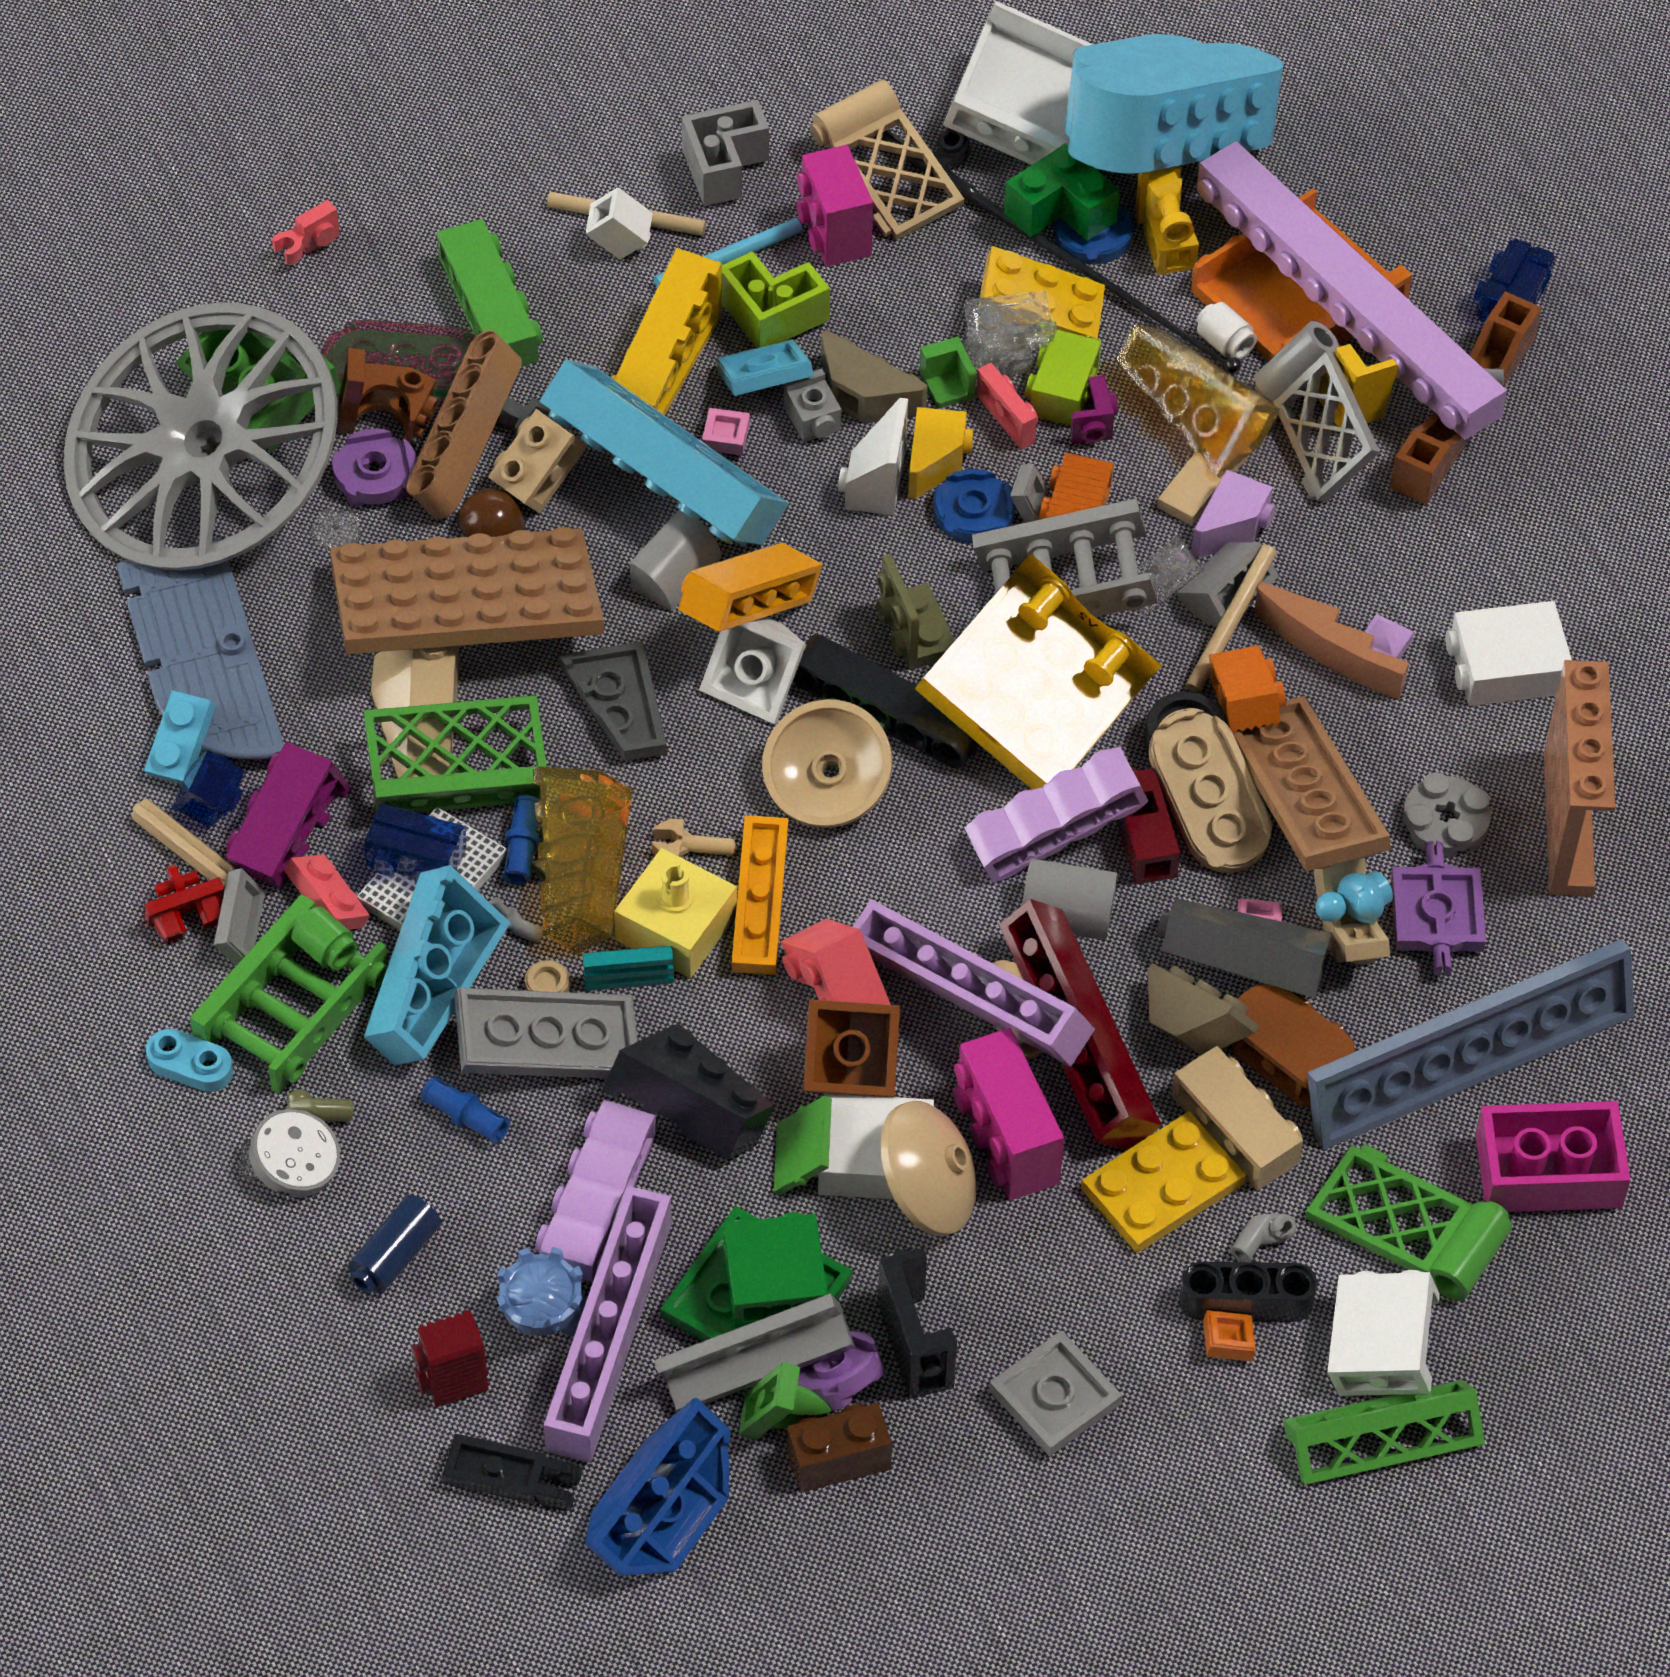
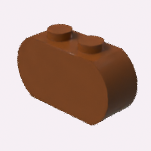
M1269 984L1254 986L1245 991L1238 1000L1249 1007L1245 1015L1260 1026L1254 1034L1230 1044L1231 1051L1299 1106L1311 1108L1307 1072L1354 1053L1353 1040L1347 1035L1345 1029L1340 1024L1323 1017L1313 1009L1311 1003L1302 995L1294 994L1289 990Z

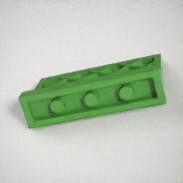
M537 695L364 710L375 816L433 811L436 807L441 810L506 805L513 804L514 799L522 795L533 796L540 801H548L551 780L549 766L546 765ZM529 710L530 722L521 733L503 721L510 711ZM479 714L490 723L478 736H475L459 724L467 715ZM436 718L446 727L435 740H432L416 728L423 719ZM392 721L403 731L389 744L376 734L374 723ZM496 727L513 739V742L502 754L484 742ZM452 731L471 743L458 758L441 746L442 742ZM531 732H532L533 742L527 738V736H528ZM409 735L427 747L415 762L397 750ZM519 745H522L535 755L536 766L518 767L508 758ZM377 746L384 751L380 756H378ZM476 749H479L495 762L488 770L475 771L465 764V761ZM433 753H436L451 764L450 768L440 775H432L421 766ZM390 756L408 768L401 778L381 780L380 767Z

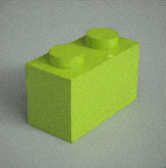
M1054 329L1049 344H1041L1036 362V367H1039L1037 375L1030 374L1025 389V397L1031 399L1030 404L1034 407L1038 418L1071 426L1072 413L1083 411L1085 407L1088 377H1094L1098 372L1101 340Z

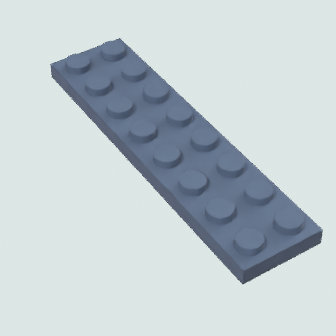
M1622 939L1307 1072L1315 1139L1323 1150L1634 1017L1631 948Z

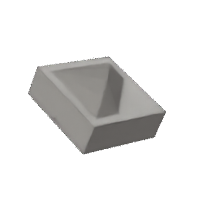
M1034 464L1020 465L1010 495L1024 523L1039 520L1044 496L1047 497L1049 492Z

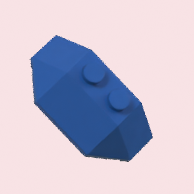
M698 1398L688 1402L644 1440L592 1510L585 1544L619 1576L676 1572L729 1499L730 1464L727 1444L730 1443V1428Z

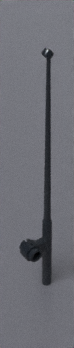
M948 129L941 134L938 139V149L933 155L966 201L973 202L1093 281L1104 284L1107 290L1223 364L1226 372L1236 373L1241 369L1238 358L1229 357L1225 359L1040 233L1029 237L1004 215L1003 208L950 171L954 164L963 163L971 154L968 136L952 129ZM886 130L883 133L882 141L904 145L905 141L891 131ZM906 156L905 160L922 172H926L927 165L923 159Z

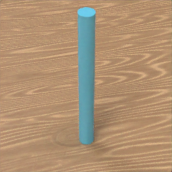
M794 218L703 257L721 262L723 265L751 251L757 252L802 233V225L798 218ZM664 273L653 277L656 288H658Z

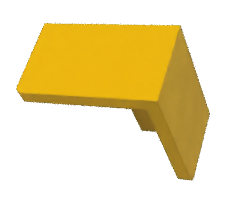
M1351 344L1336 348L1334 354L1366 422L1371 423L1383 419L1398 364L1394 359H1390L1366 367ZM1328 371L1321 376L1319 394L1327 395L1330 382ZM1319 399V401L1321 402V404H1322L1323 407H1324L1326 400H1324V399ZM1337 402L1334 423L1337 427H1342L1345 408L1342 402Z

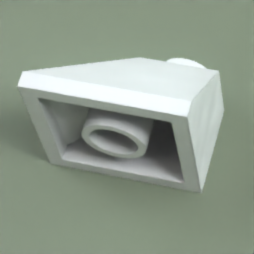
M899 398L851 451L849 467H841L838 492H845L846 510L894 516L906 454L908 399Z
M768 617L721 631L699 690L770 723L776 724L806 644L785 625Z

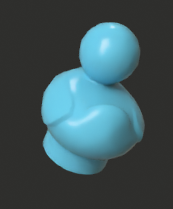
M1373 871L1368 875L1355 872L1346 875L1339 882L1337 893L1324 892L1318 897L1315 904L1316 913L1323 921L1336 922L1347 912L1358 922L1367 925L1374 924L1381 917L1385 905L1392 902L1393 892L1388 880L1380 872Z

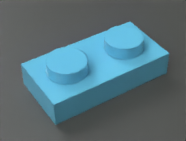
M172 690L144 771L149 776L189 786L216 704L208 699Z

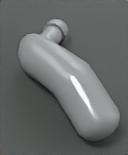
M495 897L491 900V904L510 922L508 928L515 935L531 942H538L542 938L543 929L539 925L524 920L515 908L506 907L500 898Z

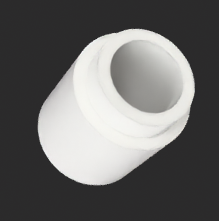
M1224 302L1207 305L1197 318V333L1226 358L1236 357L1239 360L1243 359L1251 352L1257 342V335L1253 333V327Z

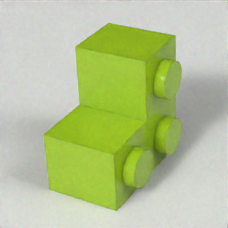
M753 251L722 265V304L756 348L786 341L830 320V287L810 262L776 277L771 275Z

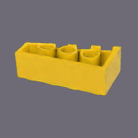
M676 248L638 331L626 351L617 375L611 377L664 415L667 413L722 317L721 262Z

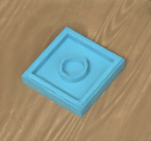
M792 339L720 357L716 360L718 374L734 396L814 376L811 361Z

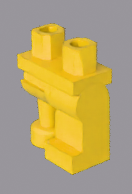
M1180 165L1138 173L1135 218L1138 224H1143V234L1157 275L1192 270L1198 259L1199 243L1195 233H1193L1194 227L1191 218L1187 213L1180 211L1182 191Z

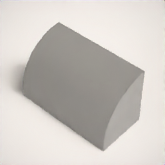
M678 510L630 562L631 588L672 612L681 601V586L689 572L717 563L720 560L721 551L717 541L699 520H695Z
M1227 542L1175 594L1183 605L1196 617L1210 625L1218 626L1262 546L1261 543ZM1272 563L1262 582L1269 585L1279 577ZM1257 591L1255 592L1249 605L1256 599Z
M1030 858L1022 905L1027 900L1033 899L1063 909L1074 935L1107 940L1115 899L1117 872Z

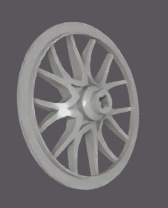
M227 302L196 305L170 313L139 329L110 353L93 373L75 405L68 425L64 446V474L71 503L80 521L91 535L111 552L140 566L159 570H189L220 564L262 544L289 522L305 504L319 483L328 464L335 442L338 422L336 390L328 364L316 345L294 323L273 311L254 305ZM231 330L207 363L197 334L208 331ZM251 332L275 341L273 346L236 389L223 395L222 387L226 369L245 334ZM187 337L193 382L186 398L169 392L152 356L158 350ZM286 350L297 358L308 379L282 381L264 386ZM143 362L153 394L119 388L125 378ZM312 390L315 404V422L247 429L252 415L269 403L289 395ZM110 399L128 402L145 408L156 414L160 423L159 426L146 433L96 432L99 420ZM313 436L308 456L297 478L262 449L287 441ZM93 444L125 450L92 478L91 457ZM246 458L263 464L291 485L282 499L263 517L239 496L228 479L234 465ZM153 462L161 463L158 472L109 519L98 500L96 492L116 477L133 468ZM200 481L201 517L199 546L189 548L165 547L168 522L175 502L185 487ZM221 491L255 523L231 537L212 543ZM156 501L153 545L137 540L119 529L128 520Z

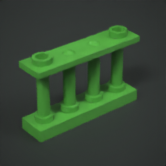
M302 894L190 1017L193 1036L211 1043H215L218 1038L223 1039L227 1037L270 1064L268 1070L271 1089L277 1094H280L289 1082L294 1083L302 1076L307 1062L370 990L372 988L377 989L382 985L388 968L387 948L380 941L365 957L356 952L352 960L346 965V967L353 971L338 988L291 960V957L300 948L291 938L293 920L302 910L316 907L314 901ZM282 974L324 1000L325 1003L309 1019L265 992L263 988L274 976ZM254 1005L296 1031L297 1034L283 1050H280L235 1022V1019L246 1007L250 1008Z

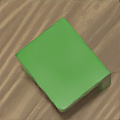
M959 336L920 347L919 373L923 382L928 385L927 390L937 408H943L975 398L976 370Z

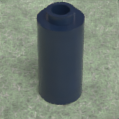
M406 1195L349 1261L350 1279L355 1286L368 1294H371L373 1291L384 1293L442 1225L437 1212L419 1197Z

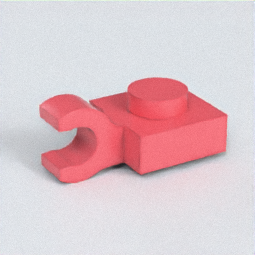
M326 200L296 217L294 228L280 232L272 238L273 250L279 252L283 248H290L284 251L285 263L292 265L302 258L303 251L309 254L320 247L328 245L340 236L337 209L329 200Z

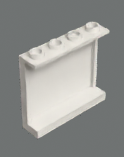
M996 1L980 34L943 125L1033 165L1063 144H1069L1070 137L1065 133L1064 128L1073 53L1080 47L1093 44Z

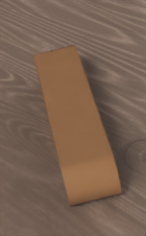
M494 330L482 332L471 342L407 481V492L434 519L446 518L458 507L521 368V357Z

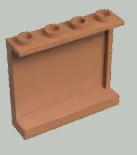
M1564 660L1543 751L1549 895L1593 897L1595 871L1592 810L1615 812L1609 662Z

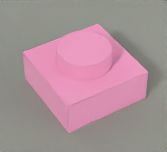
M709 408L702 442L716 452L743 456L750 426V413Z

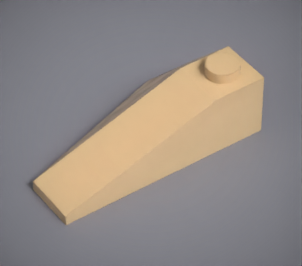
M459 646L385 651L374 655L371 695L377 709L457 702L460 668ZM425 718L416 728L432 740H435L446 725L436 718ZM392 721L381 722L384 737L391 744L403 729ZM454 731L441 744L450 753H453ZM409 735L397 750L415 762L427 747ZM433 753L421 767L432 775L444 774L451 764L436 753ZM392 757L396 776L401 778L408 768Z

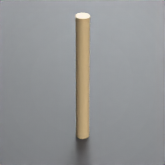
M550 191L547 207L589 215L590 204L596 200ZM650 210L653 213L651 227L704 236L706 220Z
M1266 544L1261 546L1185 684L1190 691L1194 693L1202 691L1210 676L1209 655L1224 651L1257 591L1260 581L1262 582L1277 554L1273 547Z

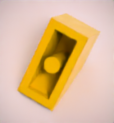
M917 407L909 470L908 498L917 499L945 481L947 476L962 470L963 453L971 454L974 429H966L967 412Z

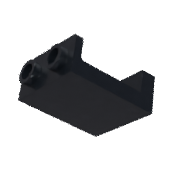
M923 1248L912 1251L900 1249L890 1253L887 1257L879 1259L878 1307L909 1399L953 1389L955 1382L957 1342L952 1328L924 1334L914 1303L925 1299L927 1256Z

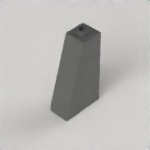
M1175 898L1170 911L1162 910L1157 936L1165 937L1162 948L1163 952L1313 998L1316 997L1323 976L1332 935L1331 932Z

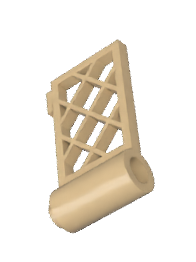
M884 79L813 115L814 124L810 125V131L820 147L825 145L830 149L848 144L850 149L858 145L873 148L870 163L855 160L873 201V208L876 211V214L873 215V221L884 237L892 234L897 241L964 205L963 196L904 114L895 92ZM899 125L906 135L904 145L882 141L883 133ZM879 150L900 154L898 168L894 169L876 165ZM906 156L923 159L927 165L925 175L903 171ZM872 174L894 178L891 193L874 190L870 184ZM903 180L921 184L919 198L914 199L896 195L899 181ZM927 186L944 189L949 196V199L940 204L923 201ZM893 204L915 208L914 217L898 225L891 215Z

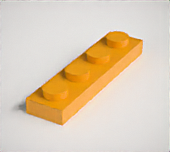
M745 815L732 952V972L776 975L788 818Z

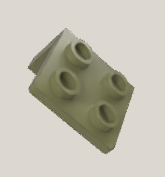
M892 555L882 556V570L876 576L881 598L876 599V609L880 621L883 624L888 623L890 626V639L896 656H903L909 670L934 664L955 640L929 583L906 588Z

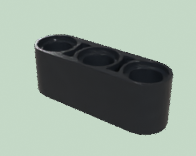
M1196 1262L1188 1266L1183 1273L1179 1304L1186 1316L1199 1321H1203L1206 1311L1211 1310L1252 1315L1253 1322H1298L1307 1318L1312 1312L1317 1278L1311 1268L1299 1263ZM1203 1288L1210 1291V1293L1198 1294L1193 1289ZM1251 1289L1255 1291L1257 1294L1246 1295L1240 1292L1239 1290ZM1286 1290H1298L1303 1295L1294 1296L1287 1293Z

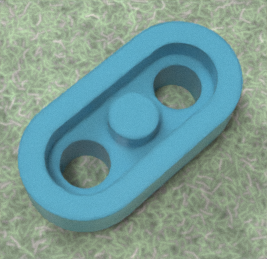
M175 1029L161 1030L151 1036L147 1042L146 1055L148 1064L158 1075L205 1092L218 1091L228 1085L232 1079V1059L229 1052L222 1046ZM167 1046H175L171 1051L162 1050ZM213 1060L216 1062L211 1066L202 1065L205 1061Z

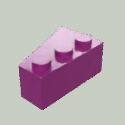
M287 741L281 751L276 752L270 759L267 767L268 776L261 790H256L251 796L247 805L248 815L241 828L236 829L231 834L227 843L228 853L226 855V858L235 869L242 868L249 876L281 890L290 879L284 871L289 860L294 857H303L307 854L310 845L306 844L310 833L316 825L322 828L326 826L331 819L330 814L326 813V810L336 795L345 798L351 789L331 760Z

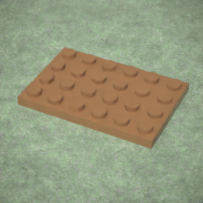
M559 527L551 531L538 532L518 530L511 534L497 537L477 533L469 537H431L427 540L418 541L390 540L379 544L361 545L358 543H348L339 547H330L331 567L346 655L604 634V618L582 528Z

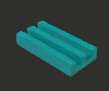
M672 946L583 954L585 991L674 983Z

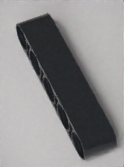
M812 635L806 641V647L793 678V682L801 689L820 699L824 695L827 699L833 697L836 700L859 705L878 722L885 725L883 730L886 734L951 768L959 769L963 767L978 748L979 744L914 689L917 685L824 636Z

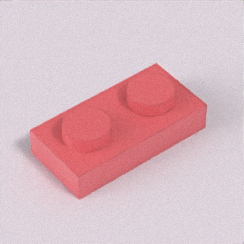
M992 362L978 368L976 396L1021 450L1034 444L1036 424L1038 423V416L1034 407L1029 402H1024L1020 398L1010 378L1005 374L1002 375Z
M325 854L294 857L289 860L284 871L302 895L314 901L316 907L322 906L348 930L364 927L370 917L369 913Z

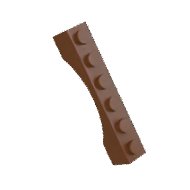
M1506 291L1486 319L1469 355L1482 368L1504 369L1503 387L1536 339L1542 307ZM1433 412L1426 421L1412 430L1396 454L1390 488L1427 505L1471 437L1464 440L1453 429L1446 427L1440 417Z

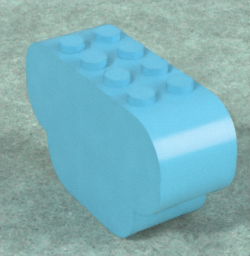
M1165 34L1143 35L1080 47L1073 53L1064 128L1065 133L1070 137L1068 153L1076 160L1101 170L1117 173H1144L1203 161L1235 141L1247 151L1268 147L1273 143L1283 62L1271 54L1249 46L1231 43L1204 44L1190 38Z

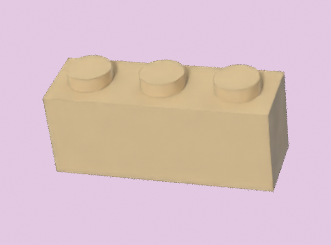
M1215 1046L1174 1073L1171 1095L1185 1112L1190 1111L1242 1169L1246 1174V1180L1256 1191L1299 1164L1303 1145L1300 1130L1291 1120H1284L1274 1109L1270 1097L1263 1089H1256L1245 1077L1243 1068L1235 1058L1227 1057L1218 1046Z

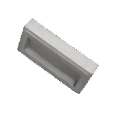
M242 868L228 871L214 946L235 966L255 946L265 897V891Z

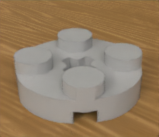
M1438 772L1430 773L1425 776L1423 782L1414 786L1407 795L1402 814L1403 825L1405 826L1406 824V828L1411 833V841L1419 849L1426 852L1425 843L1434 840L1435 850L1437 840L1443 843V857H1455L1457 851H1464L1470 848L1469 852H1471L1484 842L1491 821L1490 798L1485 790L1477 788L1464 779L1445 776ZM1450 811L1458 819L1450 818L1448 822H1443L1440 820L1439 812Z

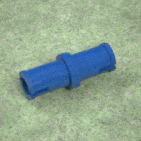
M528 795L518 796L517 799H514L511 829L505 833L504 842L508 849L502 877L506 882L513 885H525L527 882H530L533 853L539 848L540 836L537 834V826L542 802L536 797Z
M438 1076L430 1078L422 1090L421 1101L449 1115L453 1124L460 1128L467 1126L488 1138L494 1144H497V1141H502L510 1128L511 1121L508 1117L502 1116L480 1103V1097L474 1093H463L442 1081Z

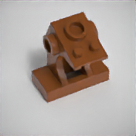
M348 348L337 400V432L354 434L356 421L363 414L369 411L381 410L392 413L393 418L403 424L404 439L411 443L413 437L421 439L424 429L419 426H424L426 420L430 421L438 403V398L433 396L436 379L412 367L365 363L364 349Z

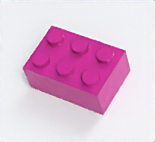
M1011 1027L960 1044L959 1063L954 1065L957 1087L953 1088V1096L960 1113L967 1112L972 1122L970 1124V1131L975 1146L978 1150L985 1149L990 1160L988 1161V1170L996 1187L1002 1186L1008 1200L1011 1201L1060 1184L1064 1136Z
M1618 1101L1481 1106L1475 1138L1484 1202H1495L1501 1205L1507 1212L1623 1208L1631 1180Z

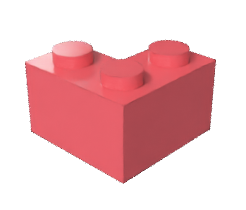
M825 918L781 941L786 954L782 957V961L787 973L793 980L814 987L819 1000L891 1005L860 929Z

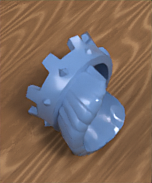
M529 1247L518 1251V1260L508 1269L500 1267L496 1276L500 1283L499 1297H496L499 1303V1310L504 1313L507 1321L523 1334L549 1335L562 1330L569 1337L575 1336L587 1301L586 1295L581 1289L583 1273L580 1266L578 1265L573 1268L563 1259V1251L552 1247L550 1254H532Z

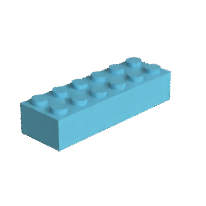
M565 359L539 401L551 410L548 416L565 428L569 429L570 426H573L583 432L580 437L583 442L598 451H602L604 448L614 454L615 457L612 460L614 464L630 474H634L636 471L645 476L647 480L644 484L660 496L666 497L668 494L680 501L677 506L680 511L695 520H699L701 517L711 523L710 532L729 544L735 541L742 546H746L747 543L763 545L789 505L786 500L597 367Z

